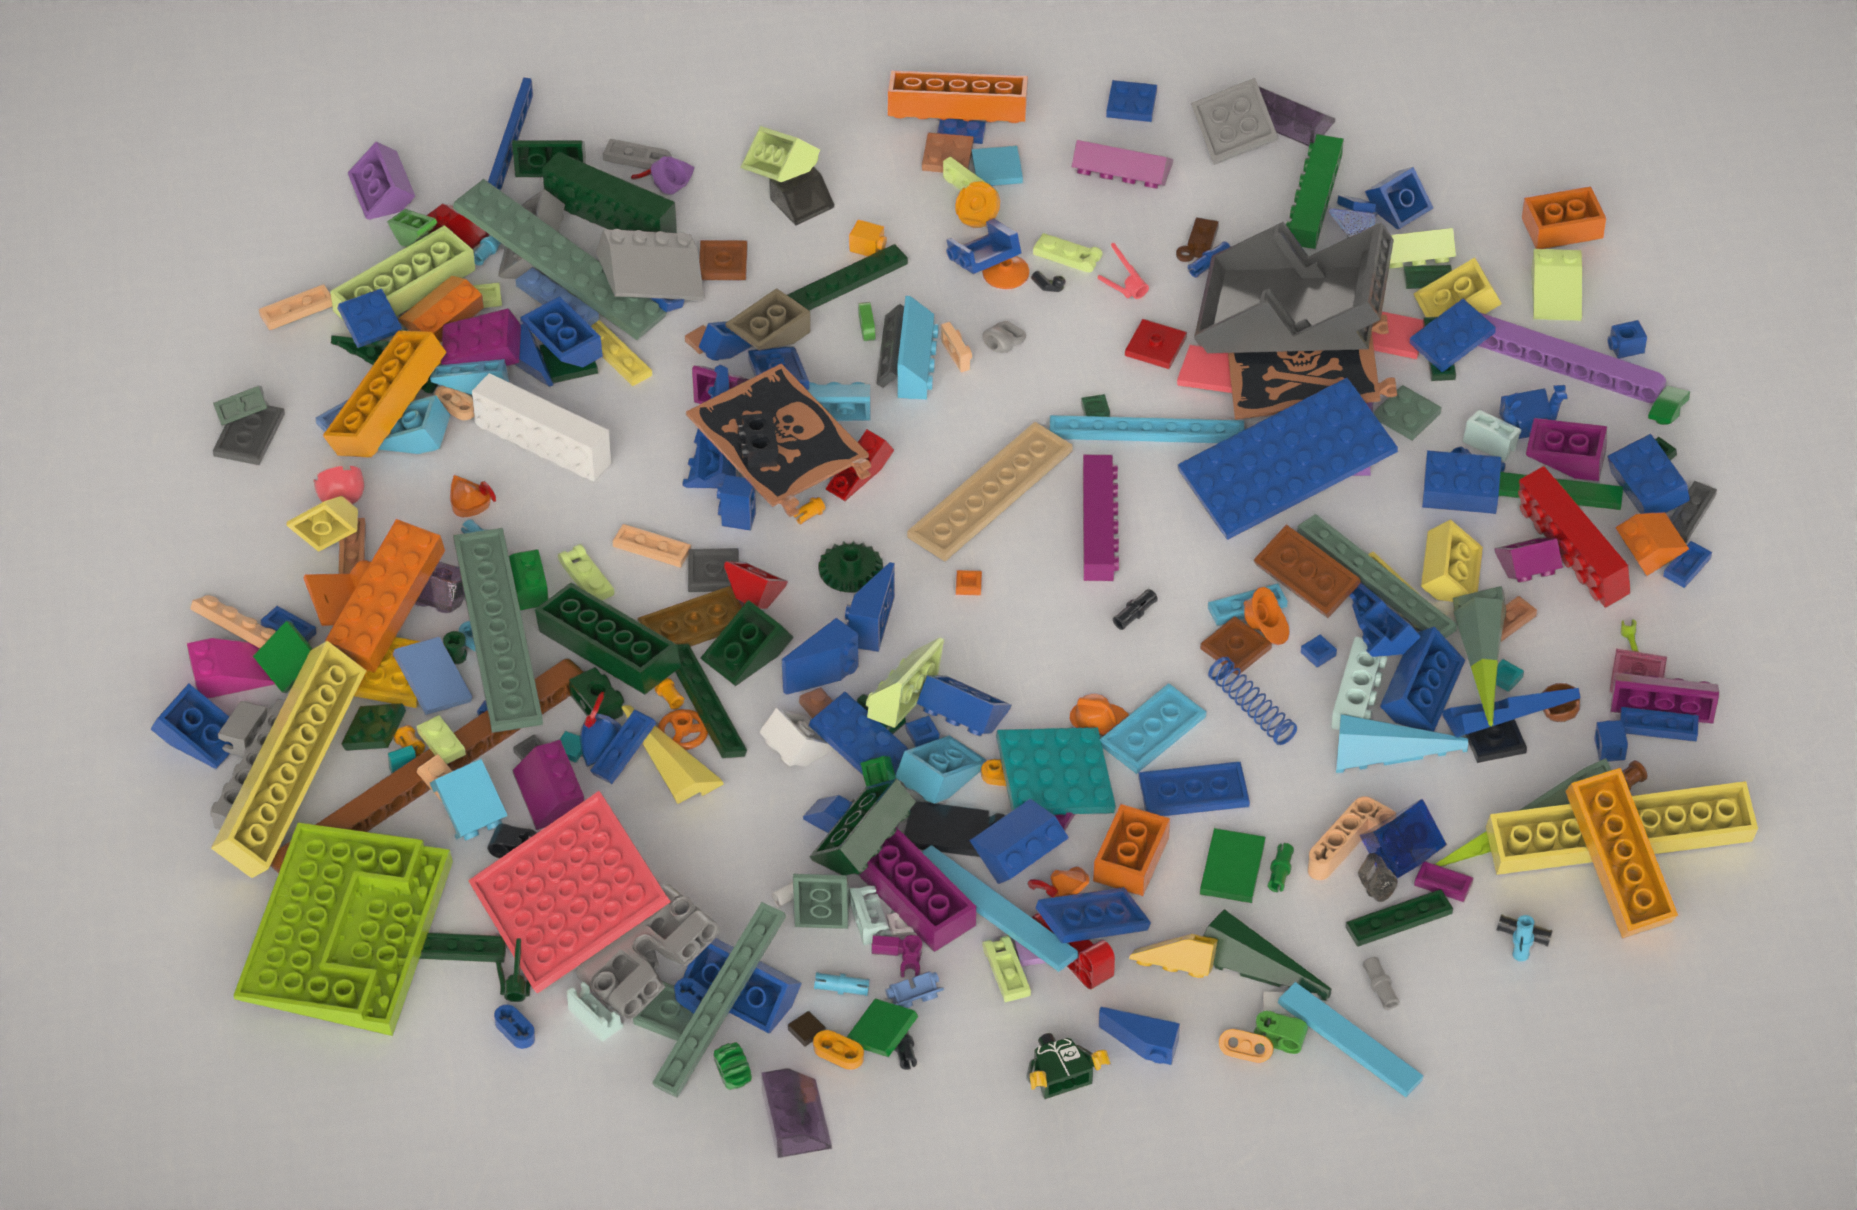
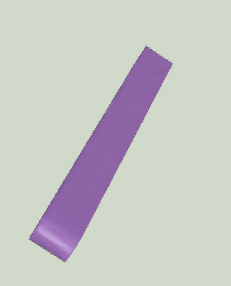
M1480 313L1496 327V333L1481 343L1480 347L1646 403H1654L1666 385L1665 377L1659 372Z

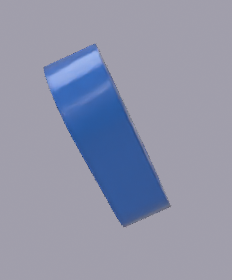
M682 978L675 983L674 987L677 1002L693 1014L708 991L692 978Z
M502 1005L495 1010V1026L515 1047L525 1049L534 1044L535 1030L533 1025L514 1006ZM518 1030H519L523 1035L518 1036Z

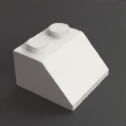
M776 708L760 730L761 735L766 739L765 743L770 748L777 750L781 754V760L789 766L798 765L805 767L834 750L808 726L811 718L807 714Z

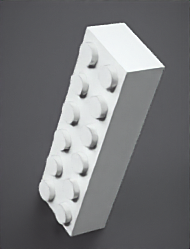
M490 373L472 390L475 424L481 429L488 430L502 439H507L523 449L536 453L541 458H546L560 467L567 468L579 476L594 482L611 465L608 429Z

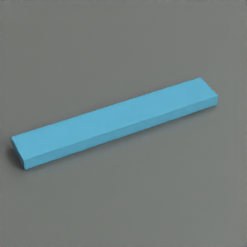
M1295 982L1279 997L1278 1004L1298 1019L1303 1020L1310 1028L1404 1097H1407L1422 1082L1424 1075Z

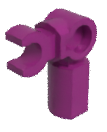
M873 935L872 954L891 956L902 954L903 962L900 965L901 977L905 976L907 969H913L915 976L920 975L919 962L922 955V940L920 937L909 935L901 940L900 937Z

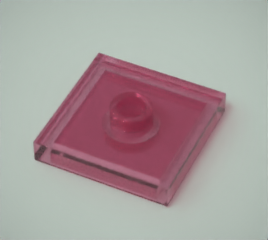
M1616 648L1609 692L1612 693L1615 673L1628 672L1633 675H1654L1664 678L1667 657Z

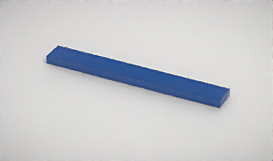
M523 77L488 182L500 191L513 157L512 140L519 139L533 98L531 78Z

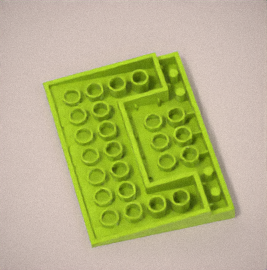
M297 823L235 989L234 999L393 1036L421 956V950L427 938V933H429L453 863L450 849L424 846L423 840Z

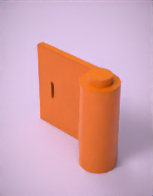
M359 561L350 574L304 575L303 579L321 626L335 624L371 561Z

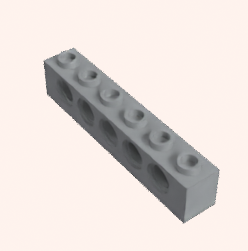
M277 699L273 708L268 709L266 720L262 726L257 728L252 744L246 747L242 761L233 770L232 778L229 783H225L223 786L222 795L218 802L213 803L210 815L213 818L215 829H221L285 702L284 700Z

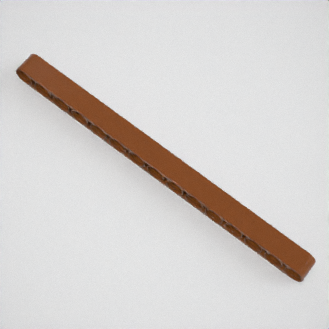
M564 659L535 678L542 715L570 697L569 679L584 672L572 660ZM485 711L454 732V735L464 746L466 755L447 765L452 771L462 768L522 728L492 733L488 711ZM428 749L315 825L368 832L431 790L417 774V769L435 756L431 749ZM290 842L278 849L270 865L278 874Z

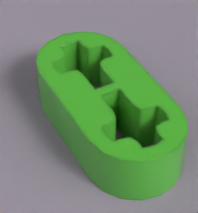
M858 303L863 341L875 340V325L871 303Z

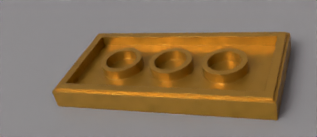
M728 586L638 617L637 619L639 623L675 644H689L691 647L717 638L742 606L739 600L736 599L732 588Z

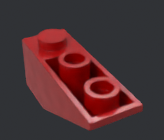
M866 429L858 443L869 454L866 460L871 464V468L867 469L871 476L862 480L858 477L854 467L851 466L835 474L825 488L843 501L848 500L881 471L894 452V449L885 439Z

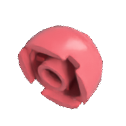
M342 466L320 472L317 475L318 480L314 479L313 481L317 496L322 502L343 496L352 505L361 498L364 491V478L361 469L350 466L351 470H343Z

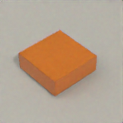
M957 570L956 595H981L982 571Z

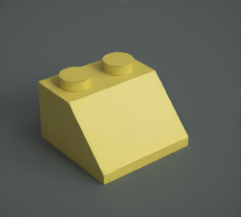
M343 496L326 500L287 521L286 526L320 552L357 532L358 509Z

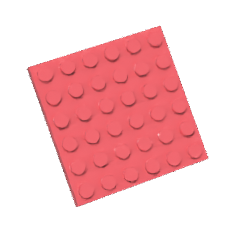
M600 791L468 880L514 958L516 939H521L520 968L537 994L671 902Z

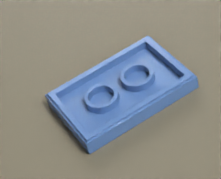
M440 637L394 650L393 656L425 715L471 702L473 697Z

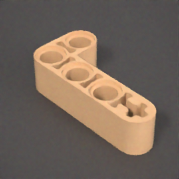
M1362 796L1357 798L1311 848L1308 859L1309 876L1316 880L1328 878L1366 835L1381 843L1393 842L1397 837L1398 814L1370 797Z

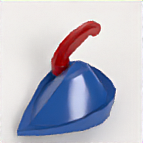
M604 692L599 693L591 714L586 717L580 731V744L587 767L597 762L622 727L611 717L597 714L604 698Z

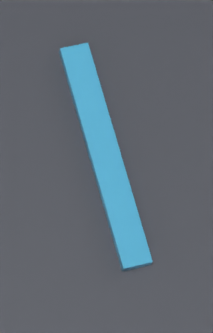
M1050 415V431L1062 439L1220 443L1244 430V420Z
M931 845L922 851L976 906L977 913L1055 970L1060 972L1078 958V951L1067 943H1061L1054 933Z

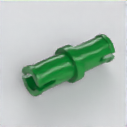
M1280 843L1278 845L1276 857L1271 862L1270 870L1272 873L1267 886L1276 893L1279 890L1280 892L1284 890L1286 877L1291 872L1292 866L1290 862L1294 853V847L1289 843H1283V845Z

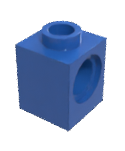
M1639 320L1611 326L1607 342L1609 349L1614 351L1618 359L1645 353L1647 335Z
M1622 720L1597 722L1594 741L1599 761L1605 758L1608 762L1626 760L1628 741Z

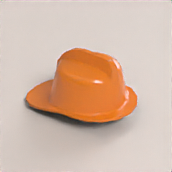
M1266 587L1258 588L1254 592L1253 597L1244 602L1245 620L1251 628L1261 631L1271 643L1276 645L1284 644L1289 637L1287 620L1274 593Z
M1088 694L1078 699L1077 705L1070 712L1069 719L1075 728L1098 727L1099 735L1104 736L1129 715L1123 708L1110 704L1103 695Z

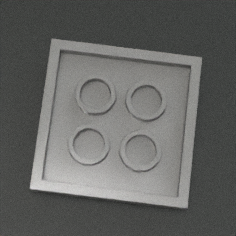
M1255 78L1191 103L1214 165L1279 139Z

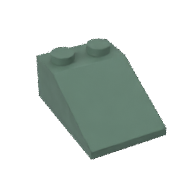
M793 874L795 927L848 929L850 897L847 875Z

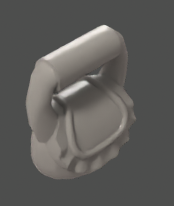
M1010 321L999 322L983 332L985 344L991 350L999 353H1008L1012 350L1013 346L1023 343L1026 339V332Z

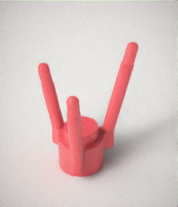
M1111 243V247L1131 275L1125 280V288L1101 275H1098L1097 278L1123 293L1126 298L1131 296L1135 299L1142 298L1148 292L1149 286L1139 276L1134 267L1129 264L1116 244Z

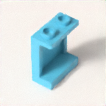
M482 759L430 782L433 792H438L455 828L456 834L454 836L456 840L461 837L465 841L479 835V829L486 826L488 831L496 828L498 824H503L501 819L508 816Z

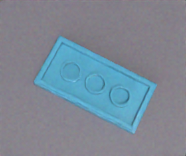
M1168 683L1099 740L1104 750L1137 774L1206 718V711Z

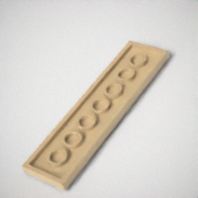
M1034 422L907 531V538L941 560L947 561L1072 452V444Z

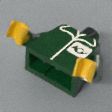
M1046 1033L1038 1039L1040 1047L1034 1050V1059L1029 1062L1026 1079L1031 1084V1090L1040 1086L1044 1099H1048L1092 1084L1093 1067L1096 1070H1100L1102 1064L1110 1065L1111 1063L1106 1050H1098L1092 1053L1084 1047L1076 1045L1070 1038L1056 1041L1053 1034Z

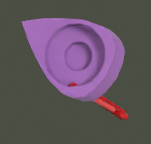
M664 156L654 162L650 169L639 174H633L631 180H637L652 174L656 187L663 193L671 195L687 185L695 167L679 159Z

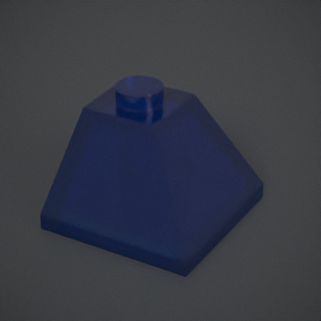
M1329 209L1330 215L1348 238L1377 224L1378 215L1376 213Z

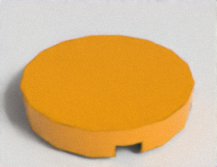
M978 181L970 183V186H967L966 189L963 188L959 192L955 203V211L961 222L972 228L986 226V221L995 219L1000 210V197L995 188L988 183Z

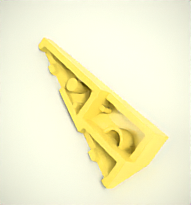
M630 705L621 707L628 719L634 708ZM654 726L643 741L642 745L677 804L699 792L704 796L724 785L717 775L656 726Z

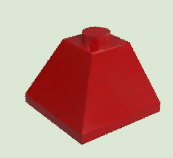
M443 203L426 215L435 218L437 224L430 233L445 225L471 249H474L483 238L490 235L448 204Z
M726 561L724 564L736 599L744 602V604L749 600L760 609H768L788 583V581L747 562Z

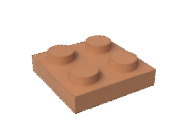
M928 133L922 161V171L943 173V161L948 157H952L969 170L974 137Z

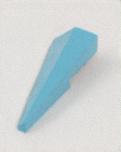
M1341 714L1336 773H1343L1345 769L1359 767L1360 770L1367 769L1368 765L1384 763L1385 766L1421 760L1424 756L1432 754L1445 756L1447 752L1456 750L1467 752L1469 738H1456L1453 735Z

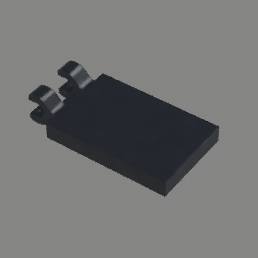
M916 801L910 809L911 813L908 816L904 835L920 850H925L932 845L943 853L980 857L970 840L1005 815L997 813L989 817V810Z

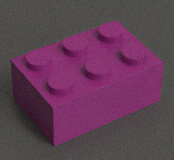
M509 308L444 324L442 347L445 349L446 354L441 359V364L448 365L505 359L506 366L519 363L521 324Z

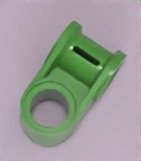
M1262 1011L1256 1017L1257 1027L1254 1033L1263 1035L1265 1032L1275 1049L1289 1054H1297L1302 1049L1308 1025L1298 1018L1287 1017L1272 1011Z

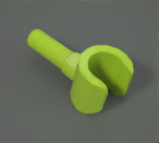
M1632 619L1631 626H1627L1624 624V620H1622L1621 635L1628 639L1632 653L1636 654L1639 652L1635 641L1637 622Z

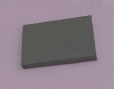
M268 406V409L226 424L213 449V456L260 465L285 415L284 408Z

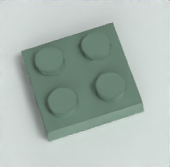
M1402 385L1397 389V396L1389 397L1374 411V415L1380 423L1413 441L1441 414L1442 407Z

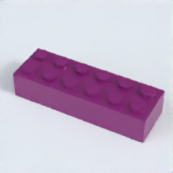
M895 827L897 830L894 835L883 842L882 850L877 855L871 857L867 862L868 867L866 870L858 874V876L868 886H875V893L935 952L976 926V906Z

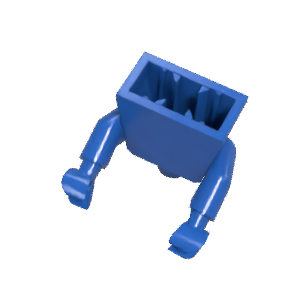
M1553 385L1555 392L1551 396L1550 401H1548L1545 388L1501 396L1499 415L1504 422L1521 429L1519 439L1530 437L1534 418L1557 419L1563 399L1568 398L1565 385Z

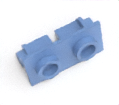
M928 971L912 977L914 988L910 987L909 981L906 979L889 985L885 992L888 999H893L892 1004L909 1008L913 1006L912 1001L922 998V1001L925 1002L937 998V992L943 991L944 987H937L936 983L939 982L937 973Z

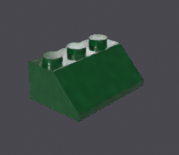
M512 140L515 177H543L542 168L557 152L586 164L585 141Z

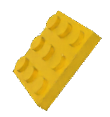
M395 637L375 673L366 670L354 696L391 704L402 703L404 706L417 708L419 702L393 656V652L397 648L420 641Z

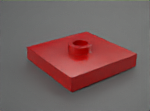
M1142 319L1125 349V356L1170 369L1187 338V332Z

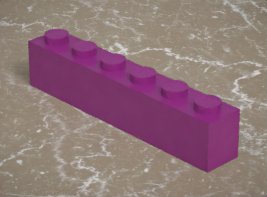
M1083 454L1084 581H1114V571H1119V556H1114V553L1119 552V538H1114V534H1118V519H1114V516H1118V501H1113V498H1118V483H1113V479H1118V465H1113V455Z

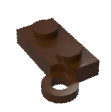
M1196 217L1188 240V246H1181L1176 250L1177 259L1182 262H1189L1194 257H1202L1205 251H1211L1219 228V221ZM1187 252L1189 255H1182V253Z

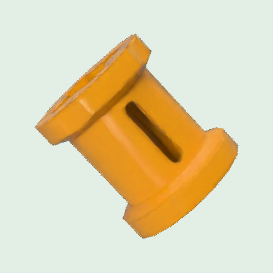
M406 725L396 731L394 735L396 744L402 748L412 745L416 757L424 752L425 745L423 741L417 739L415 729L412 726Z

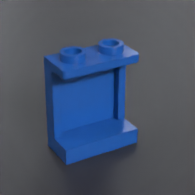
M993 218L986 221L988 235L964 245L952 238L947 239V256L951 261L975 274L1021 254L1018 233Z

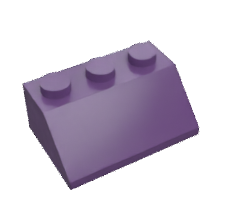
M377 141L348 171V176L366 219L370 220L399 213L415 197L397 151Z

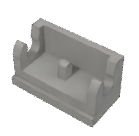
M240 701L218 733L220 740L230 742L233 745L225 744L222 749L228 753L240 755L243 758L246 747L251 745L255 738L257 728L262 726L266 720L267 708Z

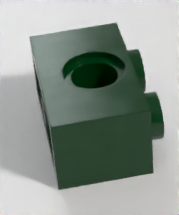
M596 667L569 679L570 696L586 716L591 714L601 692H604V698L597 714L609 716L614 720L623 716L621 707L624 704V698L620 691L613 689L608 677L605 674H601Z

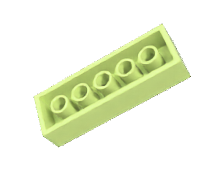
M444 225L331 290L333 312L343 320L337 309L339 303L382 288L395 315L398 316L416 305L449 277L463 278L474 272V252Z

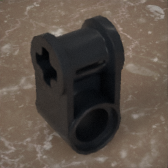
M498 824L488 844V852L500 859L528 840L529 836L532 837L537 833L532 829Z

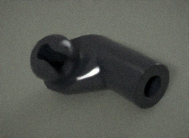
M1035 271L1031 276V279L1043 291L1060 292L1064 289L1066 283L1065 278L1056 275L1053 280H1049L1040 271Z

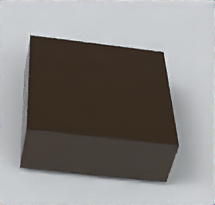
M807 1011L788 1024V1031L804 1047L813 1042L818 1032L826 1030V1027L810 1011Z

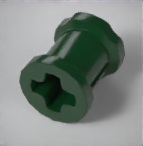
M458 631L447 633L443 638V644L454 664L459 665L466 661L467 651L464 648L466 637Z

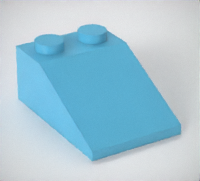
M436 395L412 401L378 450L413 454L435 451L441 446L451 415Z
M949 735L904 751L896 778L903 782L905 787L922 795L924 800L935 804L955 794L981 771L983 763L987 760Z

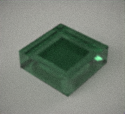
M1105 394L1081 397V405L1085 416L1110 417V409Z

